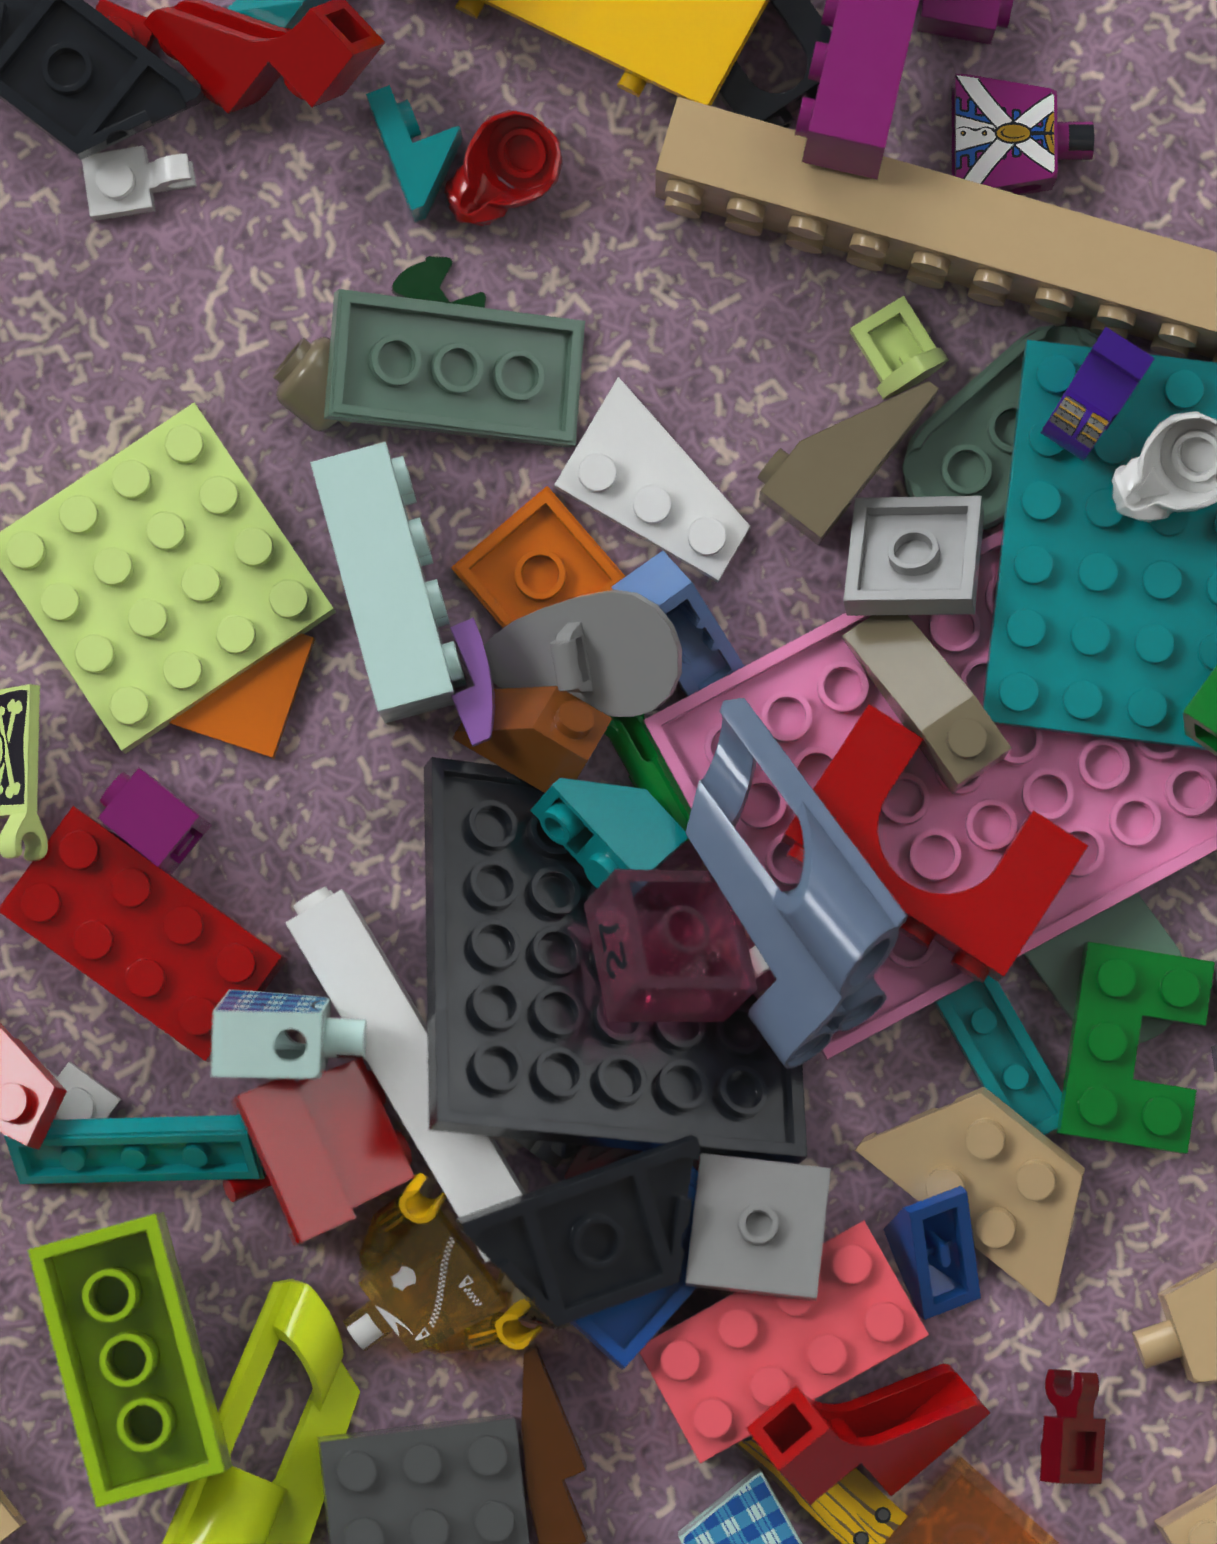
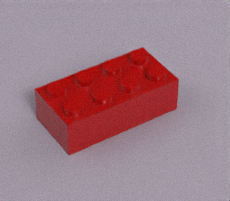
M72 806L48 839V850L45 857L32 861L0 905V913L205 1062H211L213 1010L228 990L264 992L288 959L170 873L157 867L134 847L75 806Z

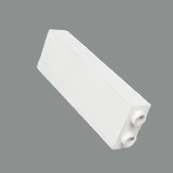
M325 886L294 904L293 908L297 916L287 921L286 925L341 1018L367 1021L365 1059L458 1217L526 1194L493 1136L429 1130L427 1024L351 896L342 889L333 894ZM478 1249V1251L480 1252V1254H481V1256L483 1257L484 1261H485V1262L490 1261V1260Z

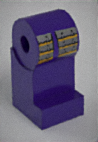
M1105 326L1040 433L1084 461L1104 430L1109 428L1155 358Z

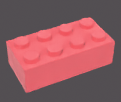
M864 1220L823 1243L817 1301L735 1292L649 1340L639 1353L701 1464L750 1437L751 1434L746 1427L795 1386L807 1397L816 1400L923 1340L929 1334Z

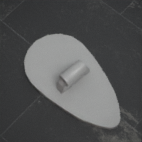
M609 590L581 595L544 607L514 620L494 634L484 645L493 683L501 689L558 686L559 691H567L608 716L634 717L654 711L674 693L682 674V647L674 624L657 604L635 592Z

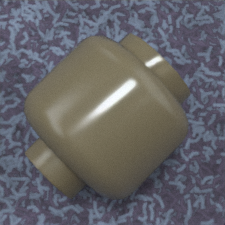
M320 337L312 343L302 338L285 357L273 375V378L279 382L276 395L280 404L317 432L331 428L337 421L346 428L352 424V422L324 419L330 338Z

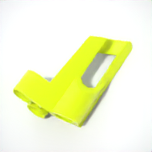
M286 1279L272 1283L218 1410L231 1458V1452L279 1339L295 1352L309 1375L313 1389L275 1479L270 1482L231 1466L223 1473L188 1482L162 1544H310L324 1502L317 1437L347 1433L360 1390L342 1363L344 1351L338 1327L324 1302L309 1284L295 1279Z

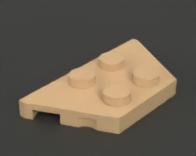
M985 1087L956 1098L953 1103L944 1107L931 1108L912 1116L908 1122L879 1134L874 1132L863 1138L855 1151L918 1202L962 1186L968 1195L974 1247L1048 1307L1055 1301L1085 1167Z

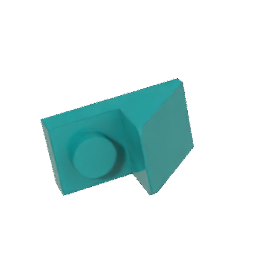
M388 85L367 93L366 96L414 222H418L427 218L462 143L461 127H452L412 143V138L421 135L408 99L397 103L391 87Z

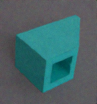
M559 778L530 810L540 820L547 836L554 842L562 844L584 868L589 881L599 890L606 892L617 904L661 867L688 839L686 831L646 789Z

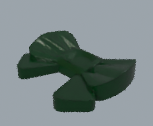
M429 256L424 262L417 263L404 270L392 285V292L398 297L485 308L486 295L483 292L449 302L440 289L452 266V259L449 257Z

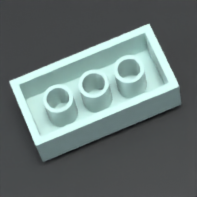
M386 442L310 462L378 713L384 722L388 723L454 705L451 695L456 694L455 688L467 684L454 641L443 644L438 627L449 625L450 621L437 579L425 581L422 566L432 564L433 559L420 517L409 520L405 506L417 503L404 457L392 458Z

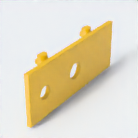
M458 0L455 8L477 19L484 5H490L625 71L617 86L637 97H640L646 84L651 83L678 97L711 106L770 0Z

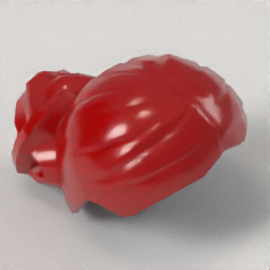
M507 110L488 117L477 129L467 146L463 165L457 169L454 177L449 179L445 185V195L448 199L449 209L454 214L456 221L459 223H471L481 227L490 225L493 221L504 217L508 209L528 205L543 197L557 183L563 166L559 140L543 122L528 113ZM497 176H499L501 179L512 185L514 188H511L510 186L500 181Z

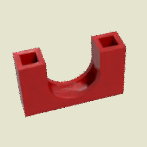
M868 704L813 788V791L907 915L899 931L925 947H929L933 940L955 954L950 963L972 979L983 983L987 976H990L998 982L1010 969L1088 848V845L1033 810L991 874L976 886L961 892L939 894L921 890L907 883L892 869L883 854L878 835V822L884 800L918 750L923 738ZM796 815L784 832L781 841L791 847L786 856L803 868V832L799 818Z

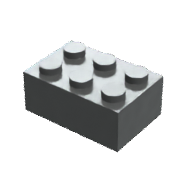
M511 1414L317 1437L329 1544H529L516 1419Z

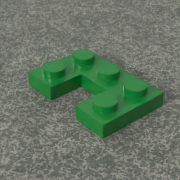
M1089 941L1084 943L1056 1134L1188 1154L1197 1089L1135 1080L1133 1077L1142 1017L1200 1027L1206 1026L1215 962Z

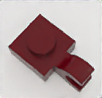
M1049 1369L1045 1378V1391L1049 1401L1056 1409L1057 1416H1044L1043 1438L1040 1446V1481L1057 1484H1102L1106 1419L1093 1417L1095 1400L1099 1393L1098 1374L1074 1372L1073 1390H1071V1370Z

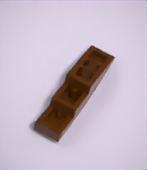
M536 1346L524 1352L521 1425L527 1491L538 1543L583 1544L587 1542L588 1535L565 1479L586 1471L587 1465L540 1351Z

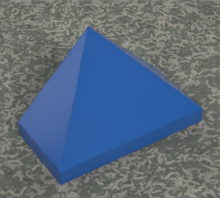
M962 1186L903 1207L883 1230L918 1314L926 1320L980 1299L981 1294L967 1191Z

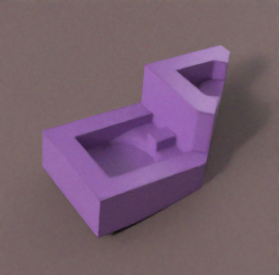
M473 617L450 627L457 648L474 685L451 695L472 747L491 739L495 717V691L492 673L481 635Z

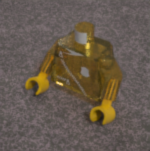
M423 1173L415 1174V1178L411 1180L404 1193L399 1194L372 1216L358 1253L361 1269L358 1272V1284L370 1301L343 1320L346 1329L364 1351L370 1349L392 1331H395L413 1354L425 1349L435 1355L475 1352L501 1345H506L515 1350L524 1349L543 1330L541 1325L535 1328H528L518 1320L531 1308L530 1303L525 1299H520L505 1313L499 1312L506 1307L505 1292L497 1290V1281L440 1207L447 1196L444 1192L437 1198L423 1196L419 1189L427 1176Z

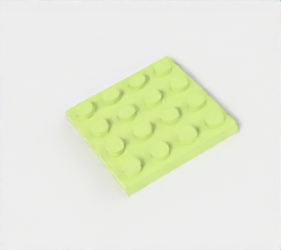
M195 402L0 532V569L121 751L125 754L301 633L305 634L336 613Z

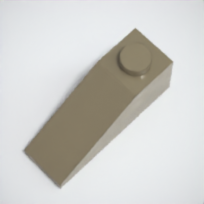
M927 381L799 441L790 454L780 448L757 477L765 484L760 490L759 500L819 546L854 502L855 498L858 497L930 406L939 388L930 381Z
M871 615L842 635L844 642L903 726L923 738L919 748L951 794L1003 760L1012 747L976 696L908 615Z

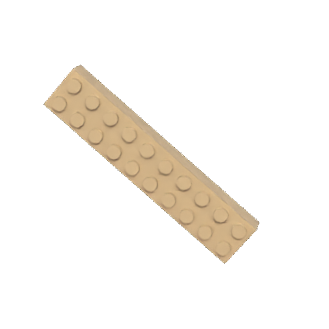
M677 96L656 166L655 197L666 200L664 208L674 214L698 219L702 211L726 217L724 225L742 234L760 236L763 228L787 235L785 243L804 252L820 254L823 246L847 252L846 261L866 270L882 271L885 263L909 270L907 279L925 287L942 289L945 281L968 287V297L980 303L1004 306L1005 300L1009 299L1030 305L1028 313L1042 321L1064 324L1068 316L1091 323L1089 331L1100 336L1106 326L1124 339H1127V335L1130 334L1151 340L1150 349L1163 356L1187 359L1188 353L1192 352L1213 358L1212 362H1217V252L886 156H883L878 180L802 163L807 138L796 136L795 130Z

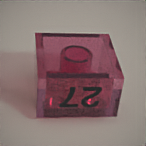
M615 869L584 903L608 1022H724L758 989L744 926L709 871Z

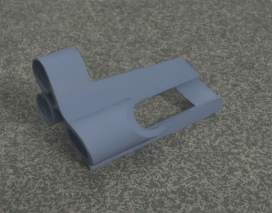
M746 699L724 700L720 709L722 727L718 745L706 775L702 780H699L686 835L777 979L749 1010L748 1016L782 1064L789 1069L807 1062L821 1052L837 1031L850 1030L860 1025L882 1007L886 1001V995L875 981L873 975L894 948L898 939L899 928L905 922L907 915ZM757 763L797 815L802 828L804 841L803 870L797 887L790 891L782 892L735 829L747 801Z

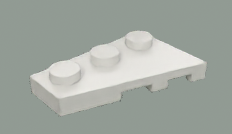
M618 377L555 482L554 487L712 580L719 582L748 533L750 525Z

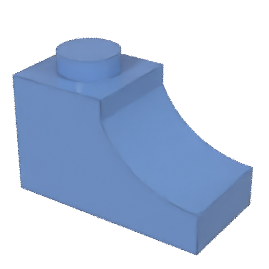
M663 550L611 587L613 590L635 592L657 604L674 624L682 647V674L678 685L686 696L744 667L741 659L692 581Z

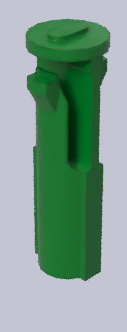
M644 714L634 717L610 716L612 720L604 734L611 741L625 766L634 788L646 789L686 831L691 808L643 721L645 719Z

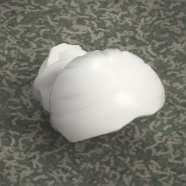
M1195 411L1174 414L1162 421L1146 440L1140 456L1131 459L1127 465H1121L1114 473L1112 479L1113 499L1117 512L1139 521L1151 522L1168 518L1172 512H1192L1216 503L1217 420Z

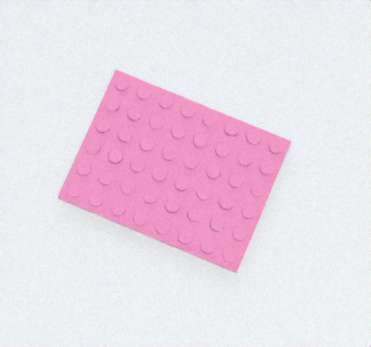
M1003 529L982 540L975 614L908 615L973 692L981 705L983 702ZM844 613L643 720L691 809L699 780H702L706 775L718 745L722 727L720 709L724 700L746 699L812 789L868 704L903 725L842 639V635L871 615L847 616ZM996 725L1012 747L1003 760L953 794H951L920 748H918L884 800L878 822L881 849L892 869L912 886L939 894L961 892L985 880L991 874L1033 810L1087 844L1088 848L1017 956L1018 958L1217 851V756L1208 750ZM757 763L748 798L735 829L782 892L790 891L797 887L803 868L786 856L791 847L782 842L781 839L796 814ZM899 931L894 948L873 975L875 981L885 993L886 1001L874 1015L850 1030L837 1031L833 1034L831 1041L821 1052L827 1061L975 980L950 963L955 954L933 940L929 947H925Z

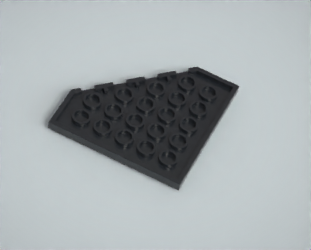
M431 757L424 766L429 1130L644 1151L692 1135L699 1140L701 1147L699 1156H701V1153L791 1164H799L807 1158L803 1065L787 1069L749 1018V1010L758 999L752 994L756 987L721 950L715 954L690 928L694 921L660 885L653 889L645 880L619 904L606 892L596 888L587 878L584 868L562 844L554 842L547 836L540 820L530 811L545 794L544 792L498 765ZM618 922V931L613 934H605L603 932L607 948L604 952L598 926L602 923L606 927H611ZM622 939L627 967L620 969L614 959L611 958L610 969L615 971L616 978L612 979L607 972V955L612 950L619 960L622 961L619 941Z

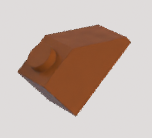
M558 686L494 689L495 717L491 739L472 747L462 722L452 738L545 793L559 778L577 780L612 718L567 691H559Z

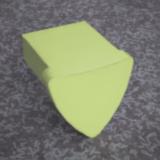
M905 296L877 311L849 330L881 382L877 390L883 399L895 396L919 384L938 371L949 360L942 348H936Z

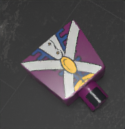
M955 74L951 87L952 176L1017 195H1025L1053 189L1057 180L1058 160L1093 159V122H1057V91L1051 88L969 74Z

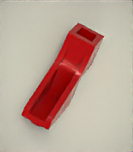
M183 0L175 6L154 10L143 22L158 39L161 49L170 58L180 62L200 84L203 94L212 103L222 107L227 114L257 103L267 94L281 75L289 91L296 97L306 101L312 108L340 97L346 93L386 43L346 0H332L310 8L301 21L292 29L279 27L203 0Z
M940 1364L843 1403L826 1404L817 1402L807 1397L795 1386L748 1425L746 1429L778 1471L812 1505L860 1463L892 1497L991 1413L951 1365Z

